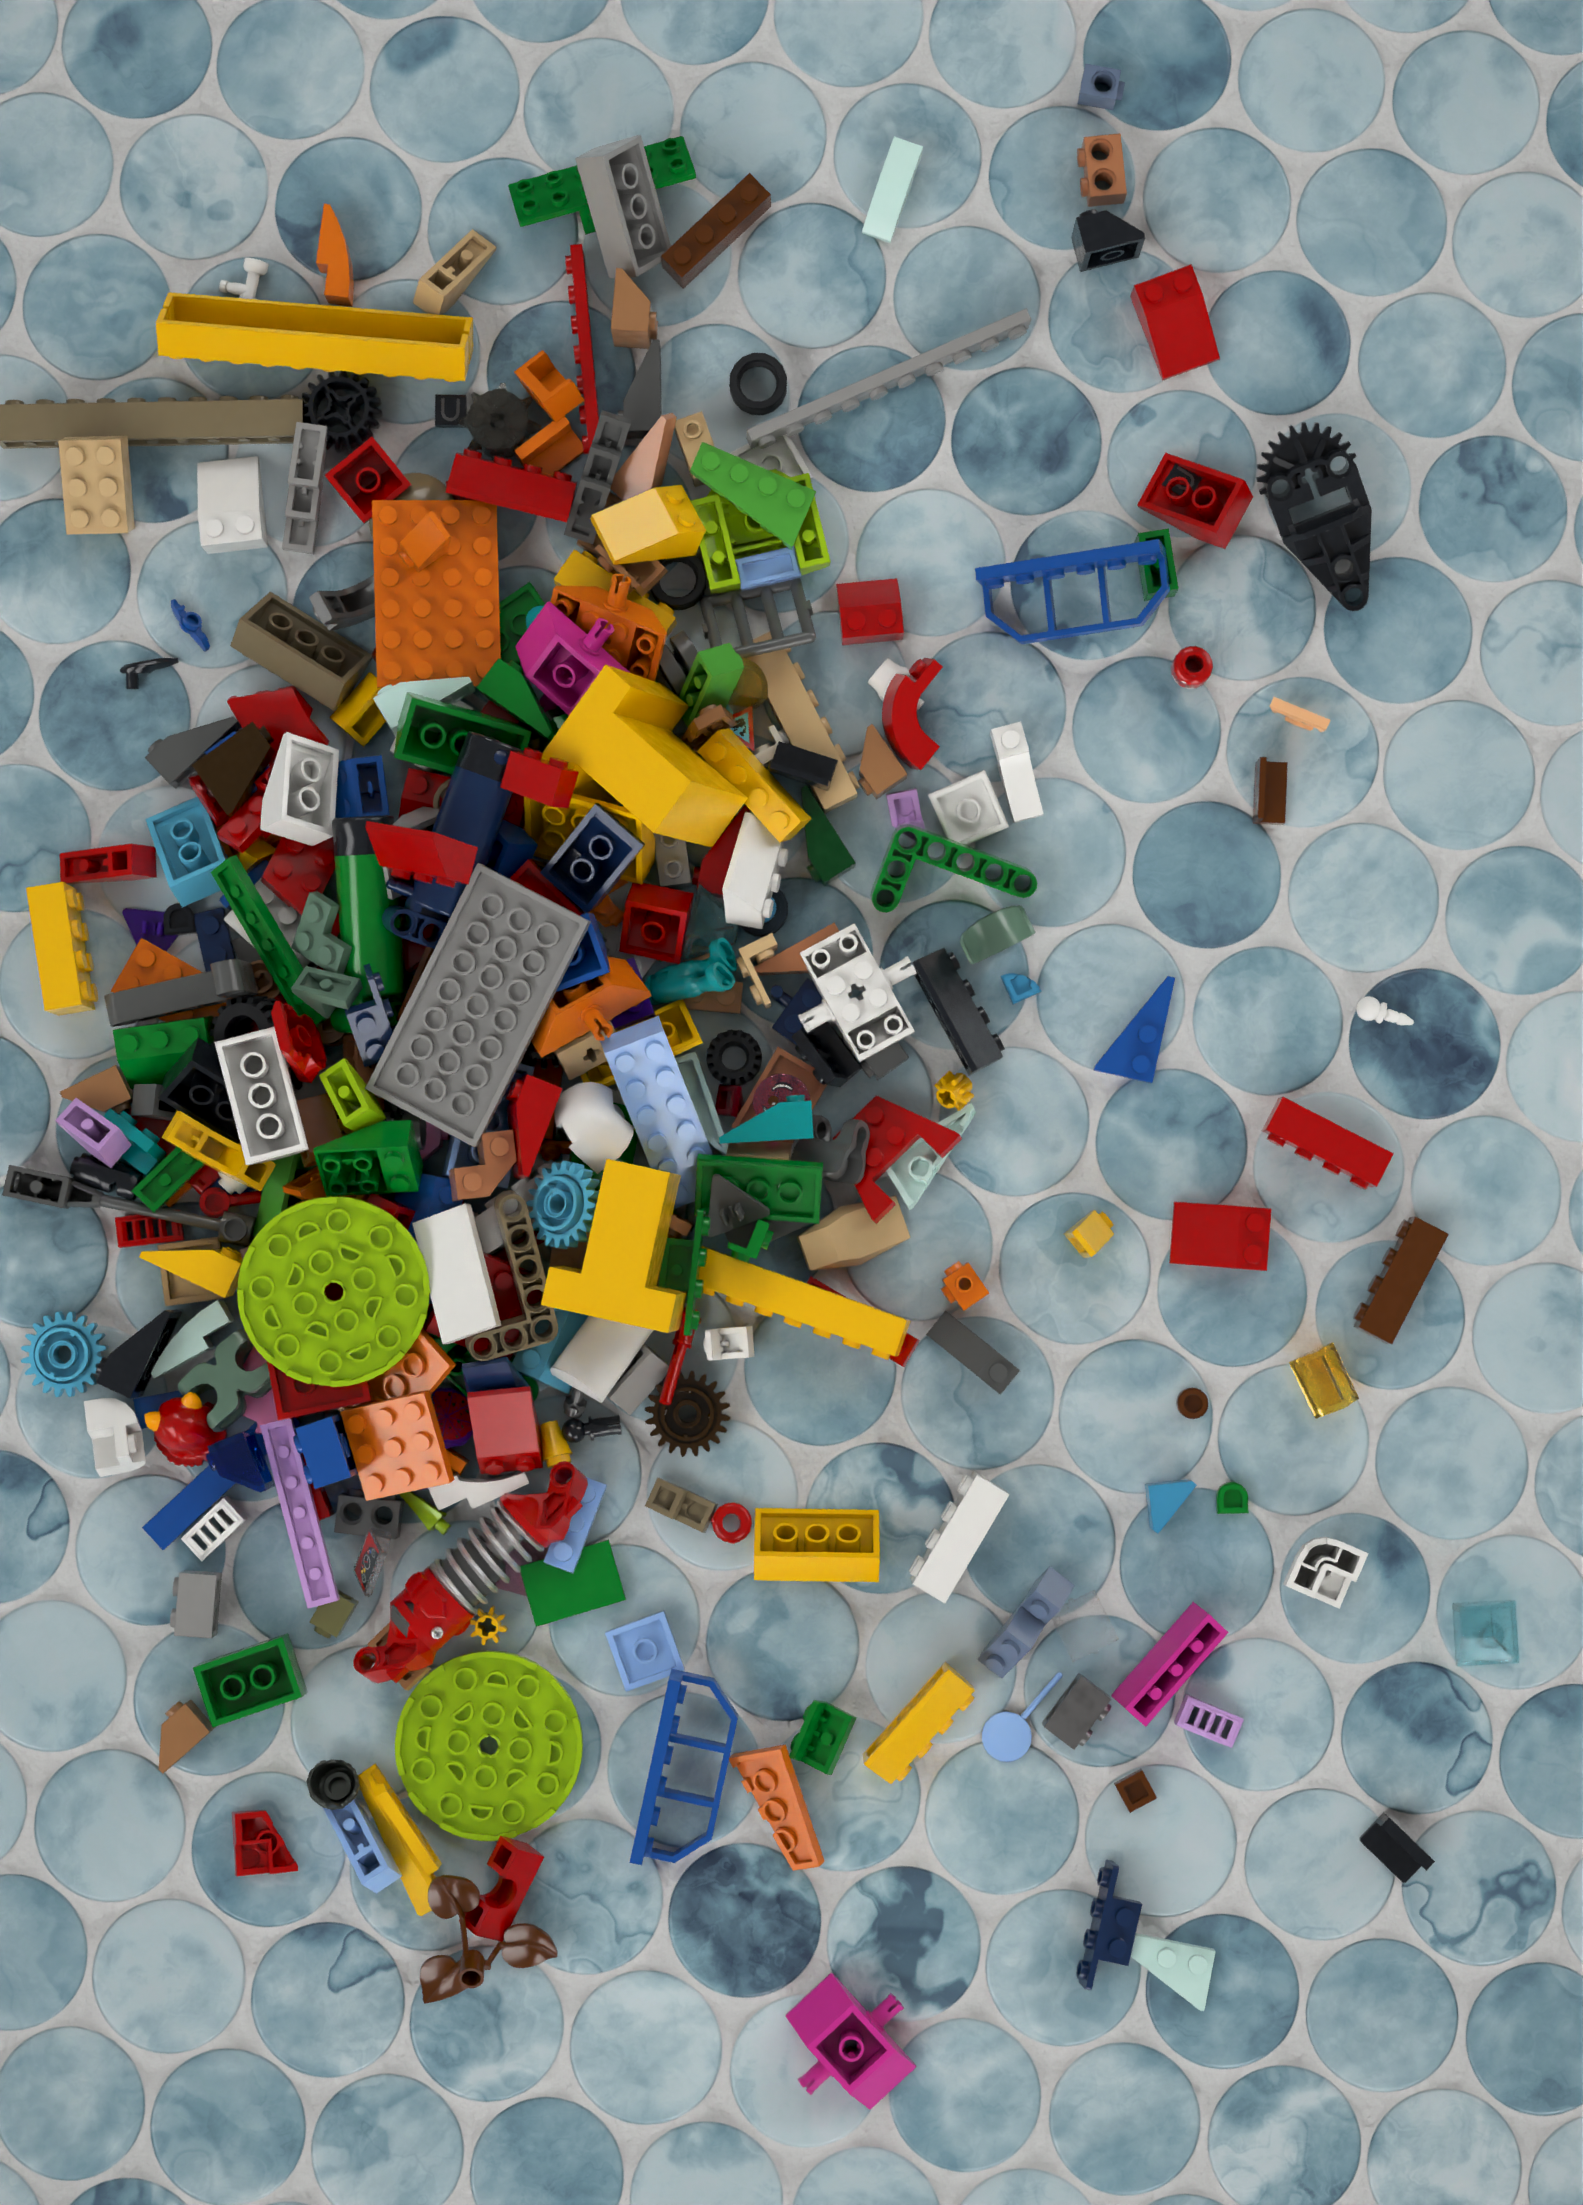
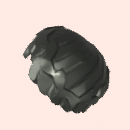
M343 1760L320 1761L310 1770L306 1781L312 1800L323 1808L332 1810L347 1806L355 1799L360 1790L359 1778L355 1768Z

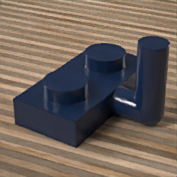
M809 978L805 980L793 998L785 993L779 985L771 988V997L785 1007L772 1026V1029L796 1046L797 1044L791 1036L800 1029L805 1030L798 1015L822 1003L820 993L814 982Z

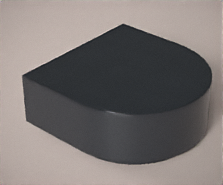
M176 903L166 909L163 916L165 936L197 934L194 912L190 907H182L180 903Z

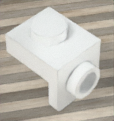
M752 1326L705 1330L703 1346L707 1353L708 1361L755 1357Z

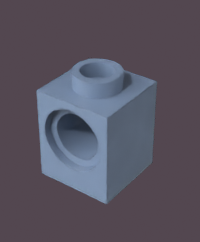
M1085 64L1077 104L1113 110L1115 101H1121L1125 82L1119 81L1121 70ZM1104 83L1110 90L1100 92L1095 88V85Z

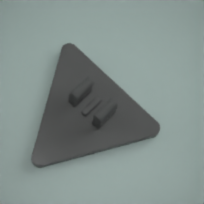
M714 1174L712 1176L708 1217H711L708 1237H715L769 1216L770 1209L721 1175Z

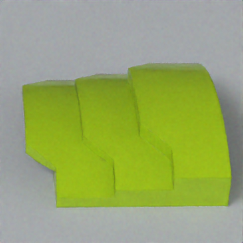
M777 469L769 470L813 490L809 473L789 477ZM712 489L707 497L690 500L706 529L700 543V550L711 594L741 589L735 559L787 547L780 539L772 533H768L759 523L747 514L742 513L734 504L725 497H721ZM815 496L793 545L801 576L826 568L831 563Z

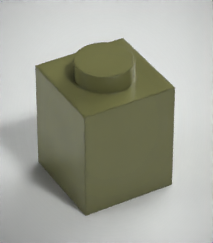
M338 1589L340 1600L318 1606L310 1620V1623L315 1625L314 1631L326 1638H331L332 1635L337 1638L342 1633L359 1603L358 1600Z

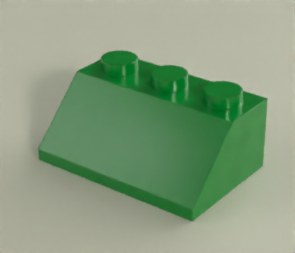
M213 1015L113 1030L117 1061L130 1089H134V1084L162 1085L165 1074L198 1037L211 1045L214 1042V1036H210V1029L215 1027L211 1023Z

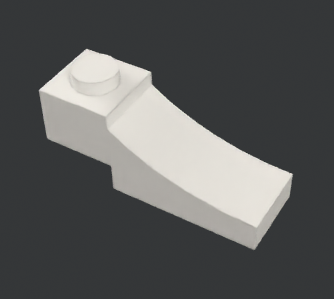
M1021 721L991 729L990 736L998 761L997 766L1013 823L1043 816L1044 812Z
M522 1471L481 1479L460 1477L458 1472L453 1473L455 1480L451 1483L428 1489L438 1511L466 1498L471 1508L474 1509L503 1496L505 1493L512 1492L529 1484V1477L526 1472Z

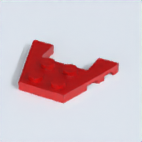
M282 837L261 877V882L289 908L292 906L301 916L309 892L318 891L323 894L335 871L333 837L314 846ZM339 914L336 915L331 934L337 938L340 934Z
M877 1095L852 1118L864 1121L870 1131L864 1176L861 1182L854 1184L870 1218L877 1224L896 1205L875 1182L919 1138H922L941 1158L945 1157L962 1140L957 1132ZM841 1130L832 1138L833 1140L839 1136Z

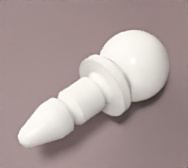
M1363 997L1357 1003L1356 1012L1365 1021L1375 1020L1380 1024L1384 1019L1388 1022H1396L1398 1025L1414 1024L1413 1019L1392 1009H1387V1003L1382 1002L1380 1004L1374 997Z

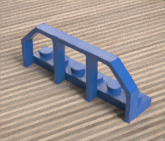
M1159 539L975 568L976 581L983 587L986 617L1020 644L1141 627L1170 592L1166 548ZM1157 559H1159L1160 589L1137 618L1111 622L1106 567L1108 570H1119L1126 568L1127 563L1138 562V565H1151L1157 563ZM1095 568H1097L1103 623L1057 630L1052 580L1064 578L1065 573L1077 571L1078 575L1095 573ZM1043 577L1048 631L1020 635L994 615L992 589L1004 587L1005 582L1016 581V584H1029L1034 582V578Z
M671 1669L630 1863L642 1865L644 1857L676 1863L712 1840L738 1720V1713L713 1677ZM682 1681L710 1687L731 1719L726 1744L677 1733L680 1716L674 1714L677 1703L683 1704L687 1685L681 1684ZM668 1742L724 1753L714 1798L665 1787L667 1777L661 1776L664 1764L670 1765L674 1746H669ZM657 1796L712 1808L707 1831L675 1852L653 1848L654 1837H649L651 1825L657 1826L661 1807L655 1806Z

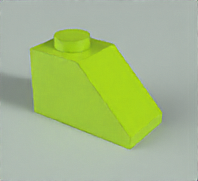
M343 1058L319 1075L345 1127L355 1132L386 1119L374 1093L365 1089L367 1084L347 1059Z

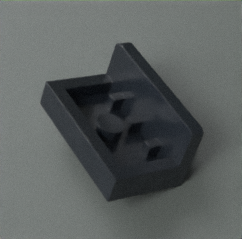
M829 1022L821 1024L812 1032L807 1033L805 1030L800 1029L791 1036L797 1044L795 1050L805 1061L809 1060L815 1068L812 1071L814 1076L823 1085L841 1087L862 1069L861 1064Z

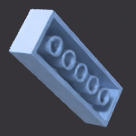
M656 1016L615 1032L609 1038L605 1036V1040L600 1042L650 1168L681 1175L674 1209L695 1201L698 1154L713 1155L660 1018Z

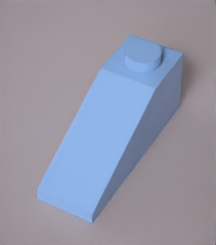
M356 1798L341 1809L323 1808L363 1886L377 1894L402 1877L389 1849Z

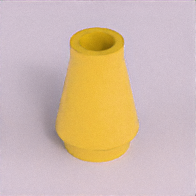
M558 1420L541 1424L542 1460L546 1462L547 1468H553L554 1465L562 1461L571 1463L570 1455L573 1453L562 1435Z

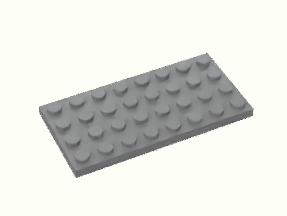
M477 863L471 875L469 885H466L365 1089L473 1147H478L482 1134L486 1132L591 921L485 865Z

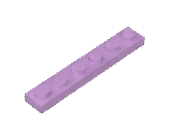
M293 1418L260 1425L307 1609L338 1601L340 1598L311 1486L308 1484L303 1471V1466H305L303 1455L297 1452L293 1436L297 1435Z

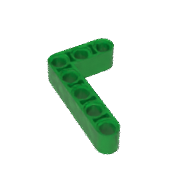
M902 824L892 834L870 896L874 907L880 912L887 913L896 909L916 859L1021 898L1030 897L1037 889V879L1026 867L914 825ZM909 831L914 833L916 838L913 845L903 847L899 844V837L903 832ZM935 842L944 845L943 854L937 858L930 857L927 852L928 847ZM963 853L971 854L973 857L972 864L968 868L958 867L956 861L959 855ZM895 860L904 863L903 872L897 876H893L887 871L888 865ZM991 864L1001 866V874L996 879H989L985 875L987 867ZM1019 875L1029 876L1030 884L1026 889L1018 890L1015 888L1014 881ZM887 889L893 892V899L890 903L880 904L876 900L877 894L881 890Z

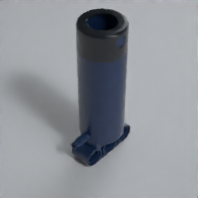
M469 731L464 740L431 832L478 847L472 870L473 873L477 863L487 865L513 794L511 791L500 788L510 751H524L482 734ZM388 879L386 887L395 893L407 896L404 906L392 905L384 911L382 916L384 927L399 937L435 949L467 884L455 883V887L451 888L436 884V879H433L432 884L413 880L412 885L399 880ZM404 913L406 917L404 925L400 928H395L394 919L397 915ZM432 923L434 925V933L425 939L423 937V929Z

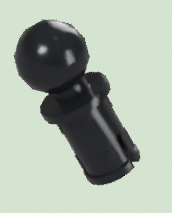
M588 1416V1423L572 1418L563 1424L562 1435L570 1443L580 1442L585 1435H590L591 1441H594V1437L622 1435L621 1425L608 1427V1425L620 1424V1416L595 1419Z

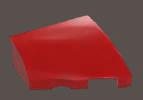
M266 1810L232 1812L236 1876L298 1871L296 1861H294L288 1851L285 1842L274 1827Z

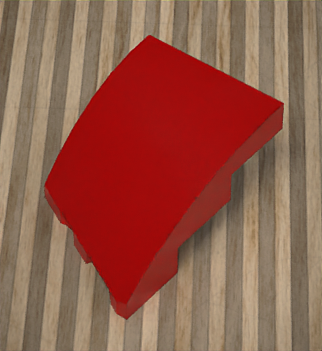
M294 686L279 688L276 691H259L253 695L241 697L235 695L227 700L242 728L254 722L258 728L265 726L275 741L271 743V746L276 752L269 762V766L275 761L283 734L286 732L327 746L330 742L310 719L313 708Z

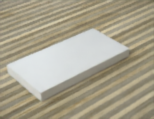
M465 1203L412 1223L417 1244L427 1266L430 1296L442 1344H450L501 1326L471 1204Z

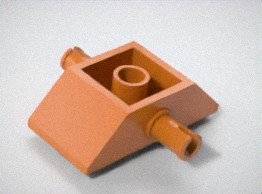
M624 574L612 575L609 591L597 586H555L553 588L550 602L586 634L589 633L598 618L606 619L608 623L603 629L612 624L614 632L608 637L602 648L630 673L652 681L656 680L667 632L651 609L627 599L632 582L630 577L627 576L625 582H623Z
M608 957L610 973L555 993L531 1040L541 1058L555 1052L572 1040L585 1035L588 1031L593 1033L596 1040L604 1041L605 1039L601 1032L603 1031L607 1038L613 1032V1028L608 1021L651 997L650 991L626 960Z

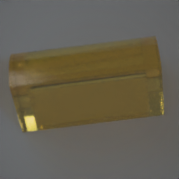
M741 657L744 669L728 704L746 708L752 706L753 709H757L767 699V679L762 669L756 663Z
M1333 1342L1289 1362L1315 1419L1344 1409L1359 1399Z

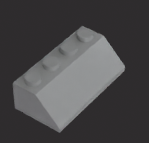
M641 135L593 148L575 158L609 278H615L616 268H622L629 277H638L661 263V255L671 247Z

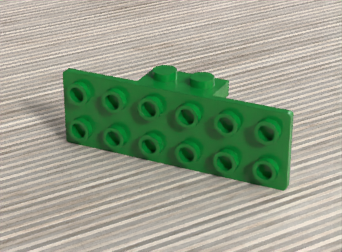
M683 136L668 138L662 142L644 146L655 189L696 178V172ZM577 165L558 171H551L530 179H522L508 185L520 227L579 211L585 235L596 232Z

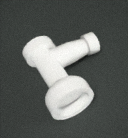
M245 258L243 267L248 272L246 284L221 280L219 290L223 293L229 292L239 295V298L258 300L255 296L259 278L267 273L269 264L258 259Z

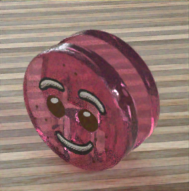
M774 1074L767 1077L759 1084L754 1094L753 1107L756 1116L780 1102H786V1096L805 1095V1101H810L811 1098L807 1087L800 1079L790 1074Z

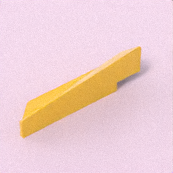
M375 1763L358 1775L360 1790L383 1841L402 1874L400 1878L415 1911L419 1916H423L432 1911L428 1903V1888L431 1881L436 1877L434 1872L440 1868L442 1862Z

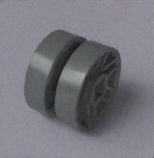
M684 631L670 638L673 652L664 644L659 664L660 672L678 697L698 653Z

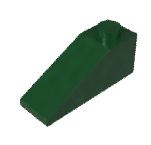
M807 785L801 788L802 808L812 818L804 826L807 858L810 863L806 869L815 883L820 880L826 886L856 866V862Z

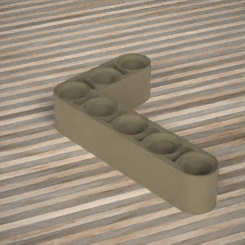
M511 1190L503 1191L497 1195L494 1201V1209L522 1315L502 1320L501 1326L465 1338V1346L468 1352L479 1361H488L549 1343L554 1340L558 1333V1323L554 1308L541 1305L546 1277L527 1204L520 1195ZM509 1199H516L518 1207L515 1212L511 1214L504 1213V1203ZM517 1229H524L526 1236L523 1242L513 1244L511 1242L512 1233ZM526 1259H531L533 1261V1269L527 1274H521L519 1272L520 1263ZM536 1289L540 1290V1300L535 1304H529L527 1302L529 1292ZM548 1320L549 1327L547 1331L542 1334L535 1333L537 1322ZM516 1328L519 1330V1336L514 1342L508 1343L504 1341L505 1333L509 1329ZM481 1337L488 1338L489 1344L485 1350H474V1343L477 1339Z

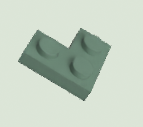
M318 891L309 892L291 948L326 971L344 974L352 947L331 934L340 905Z

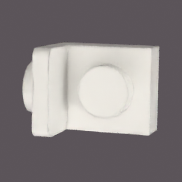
M774 725L768 727V730L775 745L770 746L769 743H766L756 748L753 753L765 768L772 762L779 741L791 745L783 729L777 731Z

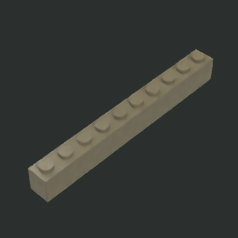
M260 395L251 396L250 400H238V398L233 396L219 397L218 401H207V398L190 397L189 401H177L175 398L161 397L158 398V402H146L143 398H129L127 402H116L114 399L100 398L97 399V403H85L81 399H68L66 403H54L52 400L40 399L36 400V404H24L20 400H7L5 404H0V446L3 449L59 448L58 441L65 437L128 436V446L293 444L296 422L305 423L303 415L306 412L303 409V399H299L295 395H283L280 399L268 400V397Z

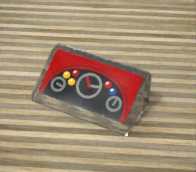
M374 1527L368 1529L354 1566V1574L366 1597H370L373 1593L392 1538L390 1532Z

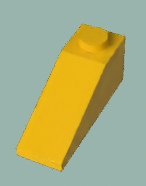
M1092 1210L1066 1231L1064 1235L1083 1258H1089L1094 1256L1114 1235L1110 1229L1114 1224L1103 1211L1098 1214L1095 1210Z

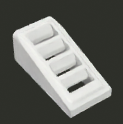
M226 1496L193 1526L181 1540L202 1562L245 1523L248 1517ZM222 1509L234 1521L231 1525L219 1514ZM215 1518L225 1529L222 1534L211 1523V1519ZM204 1526L217 1538L214 1542L203 1532L202 1528ZM195 1534L208 1546L205 1550L192 1538Z

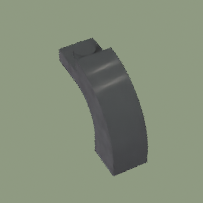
M374 575L346 589L317 591L309 596L317 619L322 624H326L330 631L350 627L375 617Z

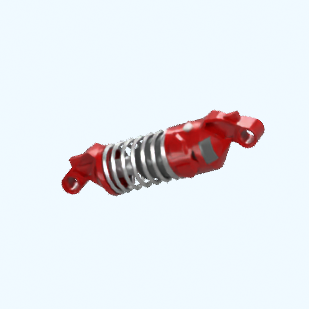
M562 1461L551 1469L547 1492L525 1495L505 1493L497 1501V1507H490V1514L495 1523L486 1517H480L479 1524L483 1532L474 1527H469V1541L464 1538H458V1547L455 1550L447 1548L444 1560L435 1559L434 1563H431L423 1572L414 1573L407 1580L405 1589L390 1602V1625L386 1645L368 1646L360 1649L353 1660L355 1670L373 1683L379 1684L390 1680L397 1683L409 1671L420 1670L432 1665L437 1651L453 1636H458L467 1630L471 1623L470 1620L478 1613L477 1605L480 1602L487 1604L486 1596L491 1591L498 1593L496 1582L502 1579L505 1583H509L510 1578L506 1575V1564L503 1559L515 1572H521V1567L509 1555L513 1549H516L527 1562H532V1557L520 1545L524 1539L538 1551H543L544 1548H547L553 1542L564 1540L570 1526L571 1517L583 1507L580 1502L588 1486L586 1476L570 1462ZM498 1515L504 1518L507 1522L504 1524ZM487 1525H488L489 1527H491L493 1530H495L496 1532H495L494 1534H492L491 1531L489 1530V1528L487 1527Z

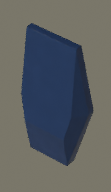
M507 1357L462 1364L466 1392L529 1386Z

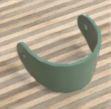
M1020 905L1010 906L990 913L975 922L961 935L960 943L968 961L972 965L1021 942L1036 932L1024 908Z

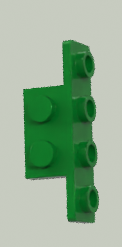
M700 1209L697 1210L694 1241L667 1238L659 1280L660 1287L687 1292L684 1335L691 1336L693 1330H698L700 1311H695L696 1298H702L704 1280L699 1279L700 1267H705L707 1259V1248H702L703 1235L709 1236L711 1217H705L706 1210Z

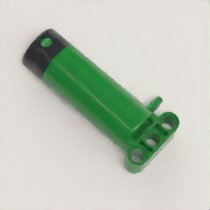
M392 815L334 818L332 820L337 901L340 905L338 909L340 940L352 947L343 975L360 978L363 985L362 990L350 1007L374 1000L364 969V965L370 963L373 973H380L385 990L380 991L382 1000L389 999L394 1014L389 1020L391 1026H394L398 1023L396 1018L405 999L406 988L410 987L414 976H405L402 937L388 931L382 922L384 911L389 906L400 905V897L393 900L388 899L383 867L378 863L365 828L367 821L393 825L394 817ZM401 914L397 915L394 919L395 928L402 927ZM336 1007L331 1014L332 1027L339 1033H352L345 1009Z

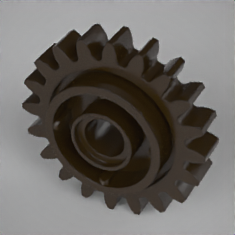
M691 1370L688 1379H684L680 1371L671 1405H664L659 1402L663 1386L660 1384L655 1386L660 1393L659 1396L653 1394L648 1396L655 1405L645 1407V1411L653 1413V1417L647 1419L645 1423L649 1425L655 1424L656 1428L651 1431L650 1436L658 1434L662 1436L658 1442L659 1447L669 1442L670 1454L676 1447H680L681 1457L685 1456L687 1448H691L694 1456H698V1446H702L709 1452V1440L717 1444L720 1443L716 1432H727L726 1427L721 1425V1421H728L731 1417L723 1414L722 1410L730 1407V1403L720 1402V1399L726 1394L725 1391L714 1392L717 1381L706 1385L707 1374H703L700 1380L697 1381L695 1380V1372ZM691 1405L696 1409L697 1416L694 1421L684 1422L680 1418L679 1410L682 1406Z

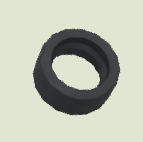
M751 353L743 356L734 364L730 373L729 387L732 399L742 411L751 415H765L776 410L782 404L787 394V375L782 364L775 357L766 353ZM764 367L772 372L776 379V389L770 398L764 401H752L742 393L740 380L748 369Z
M697 556L658 560L664 567L673 562L687 564L694 571L696 583L688 595L672 597L662 590L659 580L650 589L654 599L658 603L666 604L672 610H686L695 606L701 600L706 590V571L701 560Z

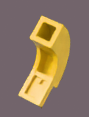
M178 1110L161 1137L200 1162L258 1191L263 1189L276 1166L272 1161L246 1165L241 1145L223 1137Z

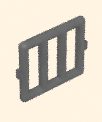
M800 578L746 591L738 589L702 597L700 600L704 620L702 629L705 639L709 640L710 648L722 645L713 607L730 603L742 645L733 649L742 659L813 643L816 640L811 615H813L810 600L806 601ZM791 590L802 632L784 636L773 594ZM761 597L772 639L754 643L743 601Z

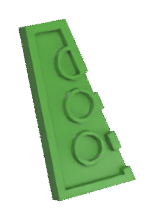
M702 442L690 473L721 497L723 496L729 500L738 510L750 516L770 534L772 533L792 550L816 491Z

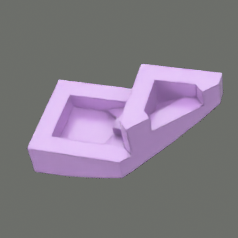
M916 788L886 794L892 826L897 828L902 824H911L925 830ZM909 831L903 832V834L915 841L914 833Z

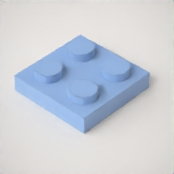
M664 1610L605 1631L626 1692L670 1676L671 1669L685 1671Z

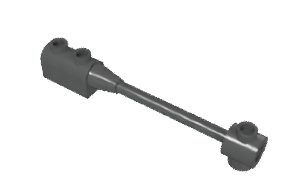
M9 1165L2 1193L3 1196L69 1209L70 1207H106L218 1231V1240L220 1242L249 1247L255 1237L253 1236L256 1217L225 1211L222 1219L166 1207H161L154 1214L142 1202L105 1195L101 1191L75 1181L74 1178Z

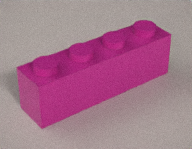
M1192 1602L1111 1696L1146 1727L1229 1632L1205 1610Z

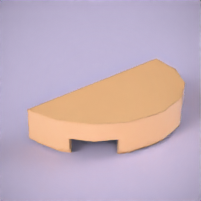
M1273 697L1269 706L1273 713L1286 716L1285 721L1309 731L1316 728L1320 732H1325L1331 721L1276 697Z

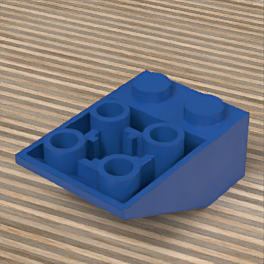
M382 755L339 761L335 818L390 815Z

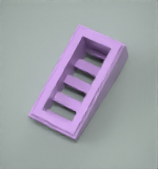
M1185 1694L1174 1723L1181 1728L1232 1748L1244 1719ZM1194 1706H1196L1199 1710L1192 1724L1188 1720ZM1206 1710L1210 1714L1204 1728H1201L1199 1725ZM1216 1715H1218L1221 1719L1215 1733H1213L1210 1729ZM1228 1719L1233 1721L1225 1738L1221 1734Z

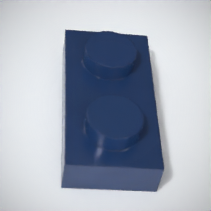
M223 907L194 914L195 928L206 972L211 971L210 964L236 959L229 925L223 920L226 917Z

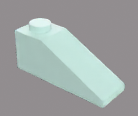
M470 677L399 682L394 686L389 684L380 689L377 693L378 695L373 699L396 737L398 721L407 692L454 704L476 690Z

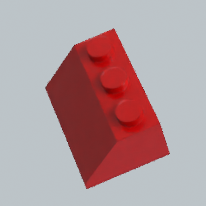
M370 821L366 822L365 828L378 863L382 867L391 869L392 876L409 880L410 875H414V880L432 884L433 879H436V884L451 888L455 887V883L469 885L478 847L435 832Z

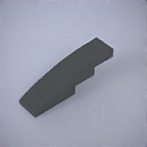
M602 410L564 535L591 544L594 543L597 532L590 518L592 514L605 508L631 425V419Z

